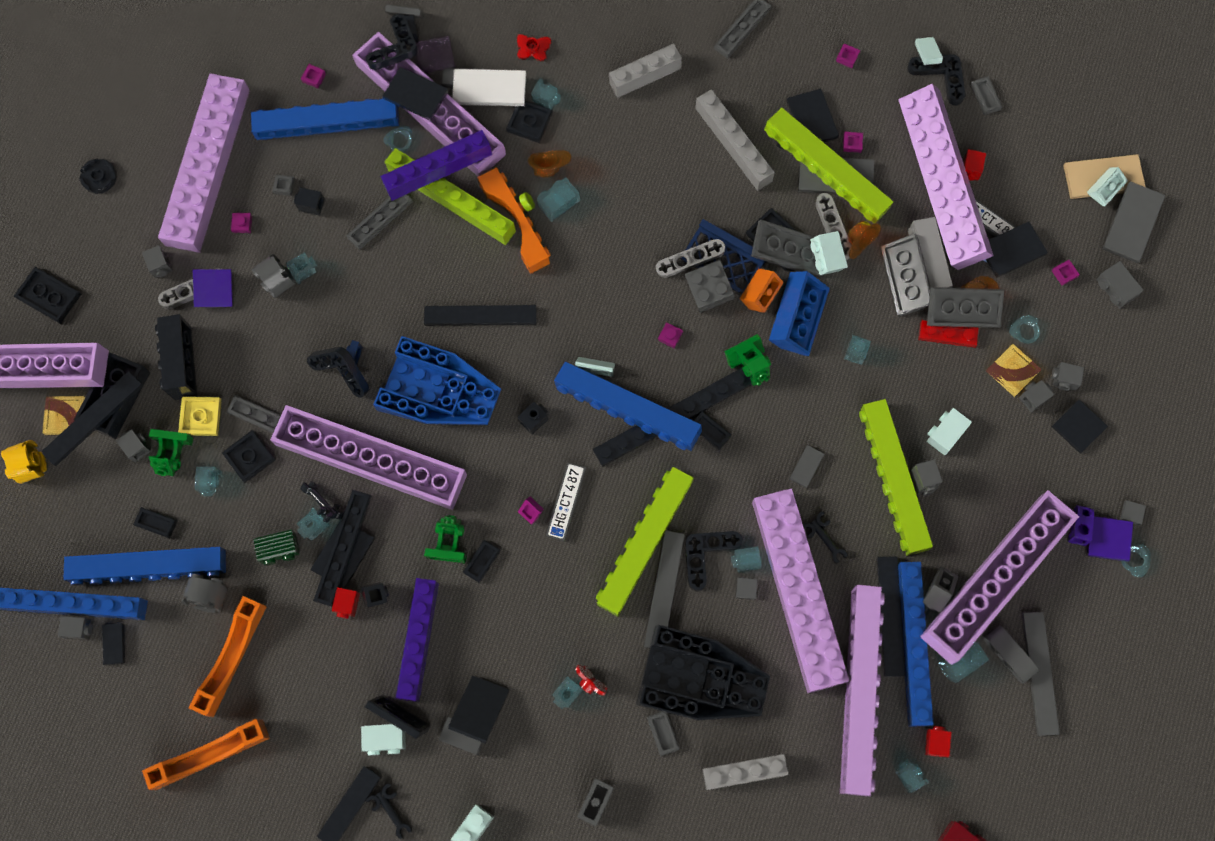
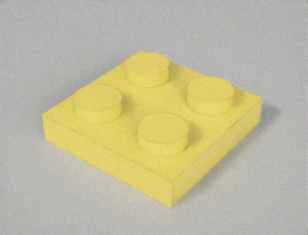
M182 397L178 432L195 436H218L222 399L220 397Z

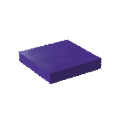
M232 269L193 270L194 307H233Z
M1094 517L1092 541L1088 544L1087 556L1129 562L1133 522Z

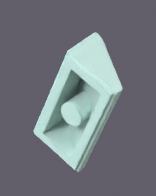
M1119 167L1109 168L1087 193L1099 204L1106 206L1128 180Z
M578 357L575 362L576 367L589 373L610 377L614 374L615 363Z

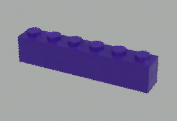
M480 130L380 177L391 201L491 156V147L483 130Z
M416 578L396 698L399 700L420 701L439 583L435 580Z

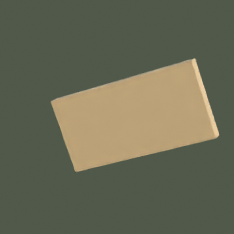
M1138 155L1067 162L1063 165L1070 199L1091 197L1087 191L1109 168L1119 167L1128 180L1117 194L1124 193L1130 181L1145 187Z

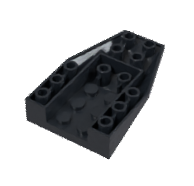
M657 625L654 629L636 705L697 721L761 716L770 676L717 640Z

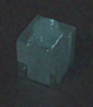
M853 335L844 359L862 365L871 341Z
M758 546L735 550L734 556H731L733 568L736 567L737 573L761 569L762 567Z

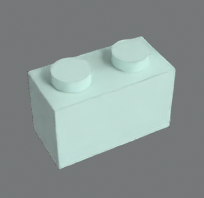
M838 231L821 234L810 239L811 250L814 252L816 259L815 265L820 275L838 272L848 267Z
M954 408L949 413L945 411L939 419L941 424L938 427L934 425L928 432L930 437L926 442L943 455L949 452L972 423Z
M392 724L361 726L362 751L368 752V755H380V751L388 750V754H399L401 749H406L405 732Z
M475 805L451 841H478L494 816L479 805Z

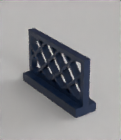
M702 219L697 232L686 250L693 248L695 242L696 246H698L697 239L701 233L707 236L709 241L711 239L723 241L725 253L722 256L726 255L728 265L723 266V269H730L732 277L728 278V281L733 280V284L730 283L731 288L743 294L758 268L761 269L766 261L751 257L752 246ZM698 250V254H699V258H700V259H697V260H701V259H703V258L701 257L700 250ZM737 253L740 255L741 261L730 264L728 255ZM681 257V258H680L682 261H684V262L687 263V259H686V258H684V257ZM753 262L758 265L755 271L746 273L745 263ZM701 264V266L698 265V266H695V268L698 269V268L703 267L704 265ZM742 264L744 274L733 276L731 267ZM746 278L747 284L743 290L736 286L735 279Z

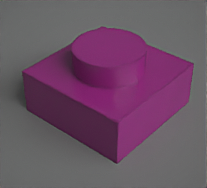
M843 44L836 62L853 68L860 50Z
M308 64L301 80L303 83L319 88L326 72L323 69Z
M845 132L843 152L861 153L863 133Z
M232 213L231 231L233 233H251V213Z
M1070 260L1052 269L1061 286L1080 275Z
M666 322L658 337V341L675 349L683 334V330Z
M528 497L518 510V513L532 525L537 521L544 509L533 498Z

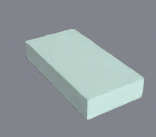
M934 37L916 39L915 45L924 65L942 63L943 57Z

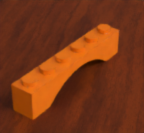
M496 167L477 177L479 186L486 198L504 207L517 220L522 232L521 258L530 274L549 265L551 254L546 246L543 247L541 245L542 239L537 231H533V223L529 216L525 217L523 214L525 210L520 201L516 202L514 198L516 194L512 187L508 188L506 184L508 181L504 173H500Z
M244 596L242 597L234 613L224 647L212 670L197 689L189 709L214 718L266 610V606Z
M255 719L204 746L162 761L142 770L148 789L158 790L270 739L264 721Z

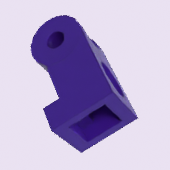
M1076 505L1073 512L1079 518L1071 526L1068 542L1086 546L1092 541L1094 509Z

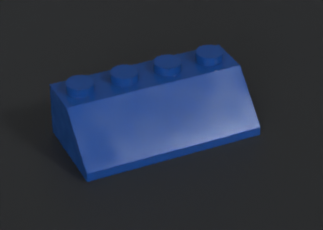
M808 271L790 272L769 341L781 349L809 356L830 288Z

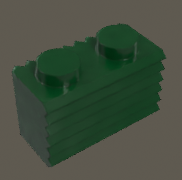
M292 529L253 539L257 561L264 564V566L273 565L276 563V560L283 559V561L293 560L296 555H300L296 533Z

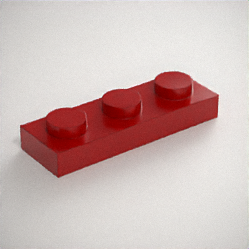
M921 320L919 340L976 348L979 328L928 326L927 321Z

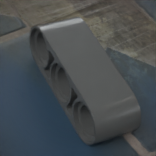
M998 626L984 637L986 644L1020 683L1024 684L1039 672L1036 664L1002 626Z

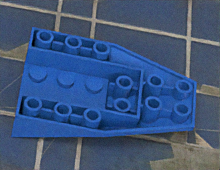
M401 336L395 350L397 359L385 388L380 387L373 405L376 410L425 424L488 425L501 388L456 354Z

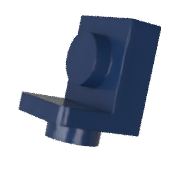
M352 340L351 345H348L346 350L357 365L363 347L360 342Z

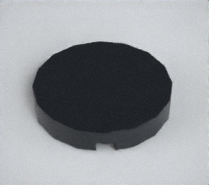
M97 158L86 162L82 166L79 176L82 186L87 191L100 194L114 186L117 172L109 161Z

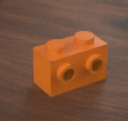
M758 268L739 299L749 310L765 313L784 282L774 271Z

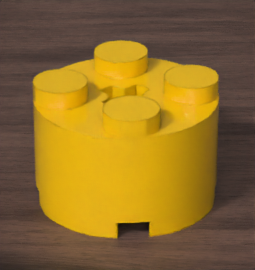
M28 440L1 451V456L6 465L5 474L8 479H13L17 483L22 484L45 475L43 472L47 470L46 459L36 449L38 444L35 441Z

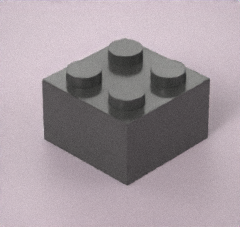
M720 260L685 274L700 313L735 299Z

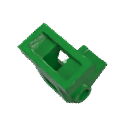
M758 334L724 351L731 369L743 364V372L746 377H750L753 386H760L761 382L770 380L771 361L767 355L764 356L762 354L765 351Z
M150 429L149 437L159 441L157 455L149 456L151 467H153L155 474L160 476H174L176 470H179L181 466L180 455L183 444L192 445L194 438L187 433ZM166 450L173 451L171 459L165 458Z
M445 515V517L436 522L435 533L439 534L438 542L435 549L425 548L424 556L427 559L466 564V554L458 552L459 539L464 534V525H461V519H456L457 517L453 515ZM445 534L454 535L453 546L443 545Z

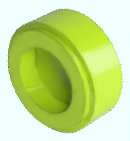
M525 192L519 195L520 203L527 212L535 208V203L528 193Z

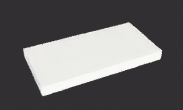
M454 69L452 98L459 105L525 106L526 70Z

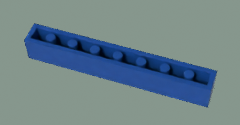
M366 99L358 102L348 101L346 103H329L328 105L314 104L308 107L295 106L288 109L258 110L257 112H251L252 133L256 140L399 126L397 105L384 99Z
M564 362L554 380L559 392L563 394L569 393L580 402L586 401L597 410L603 409L614 418L620 417L631 426L637 425L648 434L654 433L665 442L671 441L682 450L688 449L692 451L702 432L701 424L570 363Z
M222 547L67 556L64 557L63 580L70 582L73 586L83 585V582L103 584V581L109 580L110 583H122L124 579H129L130 582H140L141 578H149L151 581L161 580V577L180 579V576L188 575V578H191L192 574H207L208 577H218L219 573H226V550Z
M901 562L898 564L908 727L932 726L933 713L927 643L920 637L926 630L921 562Z
M0 588V610L145 620L148 603L147 600L138 597Z

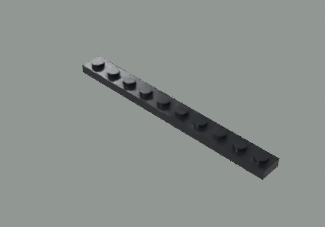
M740 368L667 409L691 419L702 411L704 412L752 385L751 379L746 377L743 369ZM636 425L595 447L593 452L603 467L653 440L658 435L654 433L648 434Z

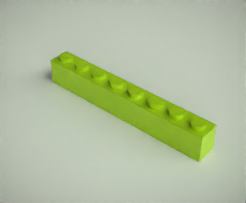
M780 108L767 121L764 131H766L769 137L779 142L783 149L793 154L796 160L806 165L810 172L819 176L840 197L846 199L854 209L859 210L867 220L875 224L893 204L889 197L786 110Z
M395 148L385 160V165L390 172L414 161V159ZM444 178L417 189L504 245L509 242L516 232L514 222Z
M886 399L863 404L861 411H859L861 422H865V435L867 440L871 441V454L873 459L876 458L878 464L876 470L878 476L883 479L882 489L884 495H888L889 498L888 508L895 517V530L901 536L900 547L903 552H906V556L928 551L933 545Z
M672 467L671 471H666L662 479L664 481L662 487H657L653 494L655 500L652 505L648 504L643 514L646 516L643 521L639 520L634 528L636 533L633 539L629 537L624 546L626 548L624 555H619L615 562L617 567L614 573L610 571L605 580L607 582L605 589H600L595 598L598 600L597 606L617 617L693 483V477L675 467Z

